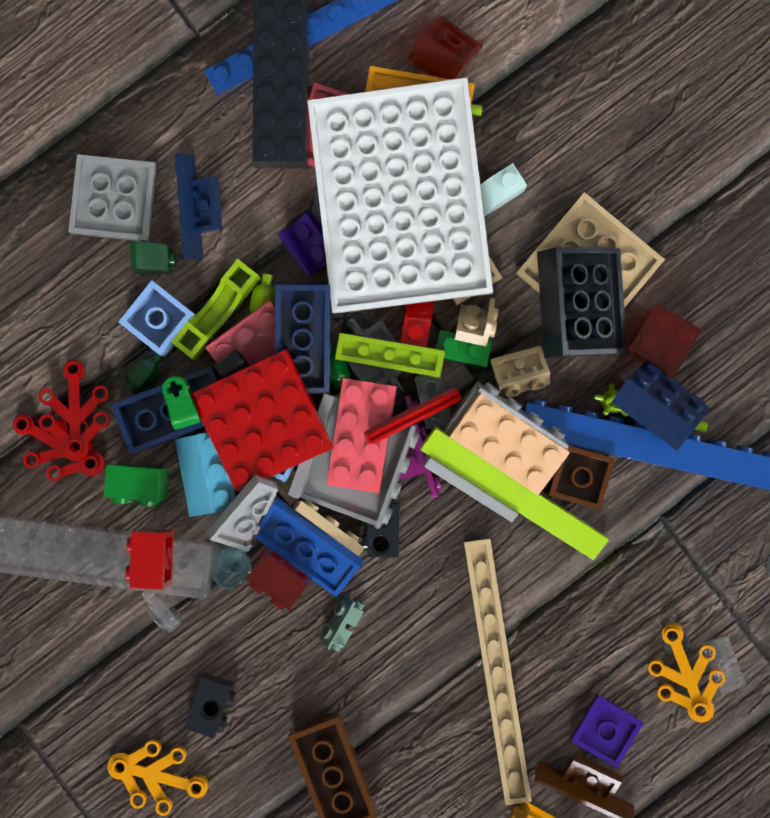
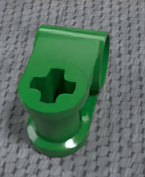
M170 377L163 384L162 390L174 429L178 430L202 422L196 410L194 400L191 399L190 394H192L188 381L182 377ZM173 382L177 385H182L183 389L179 391L180 396L176 393H171L170 388L174 387Z

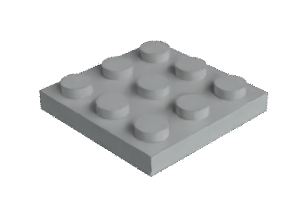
M77 154L68 232L77 235L149 242L157 164L155 162Z

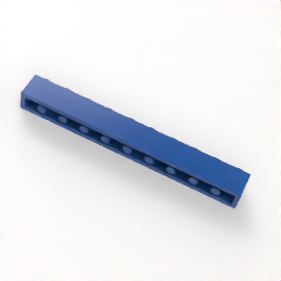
M532 399L531 403H524L523 411L525 413L533 412L544 420L542 424L548 428L555 426L565 434L564 438L567 444L570 446L770 491V452L763 451L762 455L752 453L753 448L737 445L736 449L727 448V442L713 439L711 444L701 442L702 437L692 434L680 449L676 451L638 422H634V426L624 424V419L609 416L608 421L598 419V413L584 410L582 415L572 413L573 408L557 405V409L546 407L547 402Z

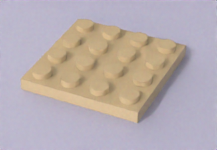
M584 192L516 274L540 293L537 252L554 247L620 248L625 308L665 259Z

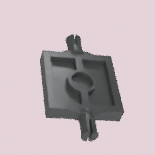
M354 317L350 321L355 329L349 321L345 323L355 336L398 343L382 320L371 328L363 330ZM347 362L360 381L384 385L389 384L391 386L397 385L402 392L406 390L397 378L401 371ZM397 388L396 395L398 396L401 392Z

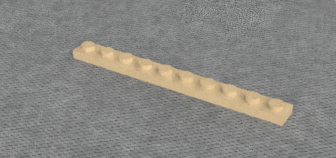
M490 538L465 541L464 548L505 805L532 802Z

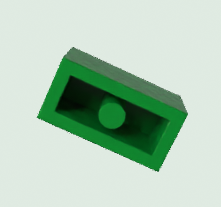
M439 331L435 349L445 351V361L484 369L487 367L492 344L491 340H488L486 346L455 340L456 333Z

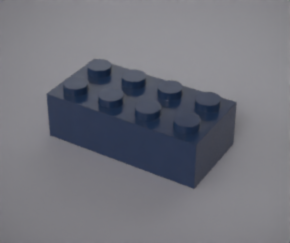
M275 281L274 355L288 349L308 393H329L331 285L329 282Z
M212 366L182 377L188 381L192 393L220 381L216 368ZM173 382L174 387L170 388V391L180 396L179 391L183 387ZM163 385L111 404L130 454L141 453L201 430L205 426L203 422L175 430L169 417L168 406L162 390Z

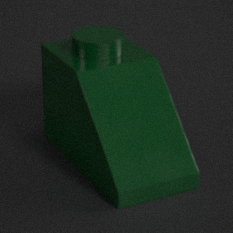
M130 241L131 269L140 275L173 274L172 267H176L177 261L176 253L172 251L170 246L167 244Z

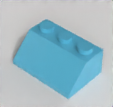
M208 433L175 439L189 517L225 511L238 496L239 491H235Z

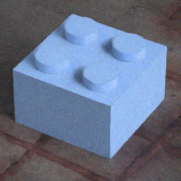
M151 280L119 320V323L159 355L166 357L175 346L171 341L186 322L196 314Z

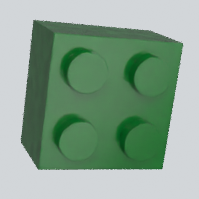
M127 464L106 465L103 497L111 498V503L116 504L133 503V500H138V505L140 506L159 505L160 501L167 500L170 468Z

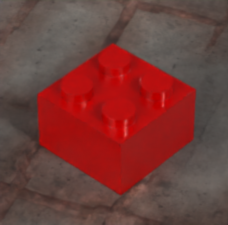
M142 528L131 532V537H128L126 542V551L130 553V564L126 565L125 580L129 581V589L163 590L172 584L174 529Z

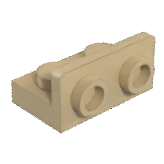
M490 298L487 310L481 309L476 305L467 306L461 304L455 340L486 346L488 338H494L499 311L498 308H494L495 298Z
M541 345L490 359L501 397H514L521 392L531 389L540 390L550 384V371Z

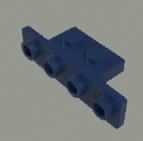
M177 153L175 154V172L177 174L179 222L182 234L181 248L184 258L202 260L201 234L223 230L219 181L217 177L213 176L196 179L194 156Z

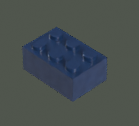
M647 361L627 379L612 400L614 405L676 451L680 449L711 409L703 399L690 394L681 383L671 380L662 373L658 366L649 364Z

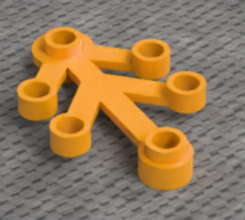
M669 622L662 629V638L667 644L671 645L681 672L664 665L660 659L651 660L648 670L653 676L658 677L662 675L686 687L690 697L674 691L673 687L668 683L659 686L658 697L662 701L671 700L687 708L688 715L694 721L707 722L714 715V705L711 700L718 686L724 684L725 673L719 668L712 669L709 672V682L701 695L697 684L708 662L716 656L715 647L710 643L701 645L699 657L693 669H691L681 642L684 634L683 628L676 622ZM675 631L678 635L677 638L670 639L667 635L668 632ZM705 648H709L713 653L710 656H705L702 651ZM659 664L662 669L654 671L651 666ZM718 673L722 676V679L715 681L712 679V675ZM665 688L669 689L671 694L669 696L662 695L661 690ZM698 706H703L706 711L700 714L695 709Z
M157 739L149 740L144 747L130 755L124 752L114 754L108 761V772L113 778L123 781L131 795L130 804L136 809L142 808L145 805L147 794L139 789L133 776L143 778L157 803L155 806L156 812L161 816L170 813L173 803L171 799L166 797L159 783L187 790V793L193 798L204 796L208 790L209 782L204 775L196 774L189 779L162 771L172 764H181L185 760L187 751L182 746L174 747L169 754L146 767L136 763L147 756L155 757L159 754L162 746ZM149 744H155L157 751L151 752L148 748ZM180 751L183 754V758L176 759L174 752ZM116 763H122L125 769L123 771L118 770ZM199 784L201 791H194L192 785ZM136 795L141 796L143 802L137 803L134 797ZM160 803H167L169 809L162 810Z

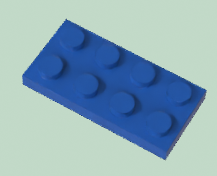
M279 498L275 500L259 523L260 529L258 534L253 535L254 538L335 597L339 595L364 562L363 559Z

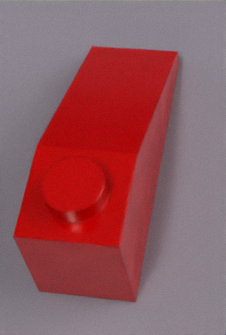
M435 301L407 304L400 343L426 348Z

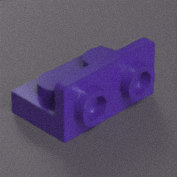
M312 211L305 213L292 226L278 233L284 247L289 250L296 260L299 269L306 276L318 273L327 266L323 229Z

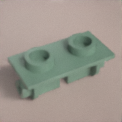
M345 594L343 599L336 604L331 620L323 627L320 637L321 642L328 649L332 648L338 652L340 648H344L352 634V631L345 628V626L349 624L356 627L364 613L362 609L365 605L357 600L354 602Z

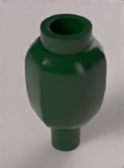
M155 352L150 359L143 358L136 362L125 376L127 382L124 386L134 395L147 390L157 377L159 372L158 365L164 357Z

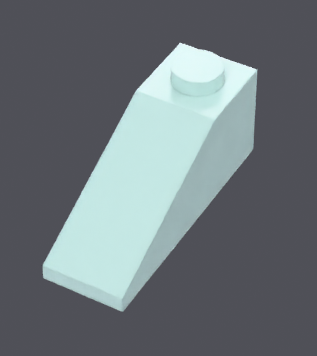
M513 163L480 185L484 217L526 189L527 184Z

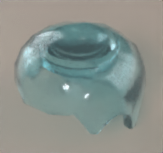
M234 547L220 550L211 563L213 580L220 587L233 590L238 584L246 582L252 569L249 555L243 549Z

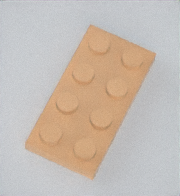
M480 392L449 434L450 438L537 495L540 494L570 453L568 449H565Z

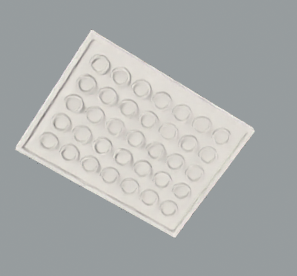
M461 78L308 100L329 284L331 285L332 313L492 294L493 288L468 79Z

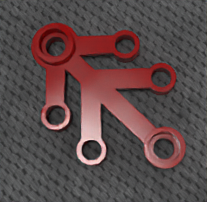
M70 360L63 367V374L68 380L69 409L56 398L55 393L49 388L42 389L38 394L42 404L49 405L69 423L70 435L56 425V420L52 415L45 414L39 419V426L44 431H49L63 443L62 452L71 461L83 460L89 453V442L101 429L108 427L110 424V418L107 413L97 412L93 416V423L81 434V423L101 403L109 399V392L104 386L95 387L92 391V397L80 408V381L85 377L86 371L83 364L78 360ZM71 366L78 367V371L75 374L69 373ZM99 390L106 392L103 398L96 397V393ZM45 393L52 394L49 401H43ZM105 416L106 422L98 424V417ZM52 419V425L44 427V420ZM74 443L80 444V449L77 452L71 451V446Z
M51 409L50 415L55 418L56 425L70 435L68 423L63 418L56 419L55 411ZM20 414L14 418L13 429L16 433L20 435L30 434L55 448L41 453H27L23 458L26 467L36 468L41 463L65 457L62 452L63 443L51 433L38 427L33 416ZM23 419L27 423L25 429L19 427V422ZM86 420L82 422L85 424L86 430L90 426V424ZM90 441L89 453L83 460L63 467L59 465L50 466L46 471V476L51 481H59L63 476L82 472L86 476H96L104 470L105 459L100 452L94 450L92 441ZM72 444L71 451L77 452L79 449L75 448ZM32 455L36 457L34 465L29 463V457ZM90 458L95 461L93 468L87 466V461ZM54 468L58 469L59 476L57 478H54L51 475V472Z

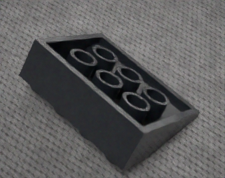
M554 247L537 252L544 358L626 354L627 340L620 248Z

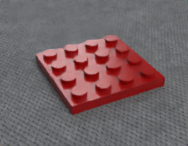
M288 349L190 394L236 492L244 489L255 475L267 479L334 448Z

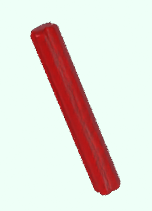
M451 388L364 432L368 444H375L459 402L461 395L458 389Z

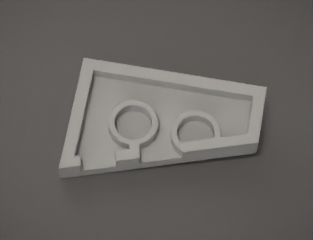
M255 475L206 532L209 539L249 552L252 546L250 541L253 535L258 534L260 529L259 522L261 517L267 514L278 491L275 483Z

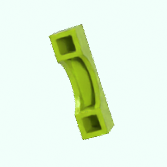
M237 259L221 278L219 286L210 300L192 319L186 322L171 343L191 359L197 361L205 351V346L213 341L260 282L261 278L259 275Z

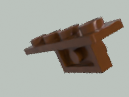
M573 754L563 772L538 762L534 781L544 788L560 793L568 799L575 800L609 817L634 818V805L614 796L622 784V775L576 754Z

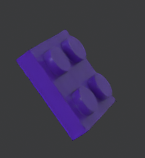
M596 694L570 740L617 769L644 722Z

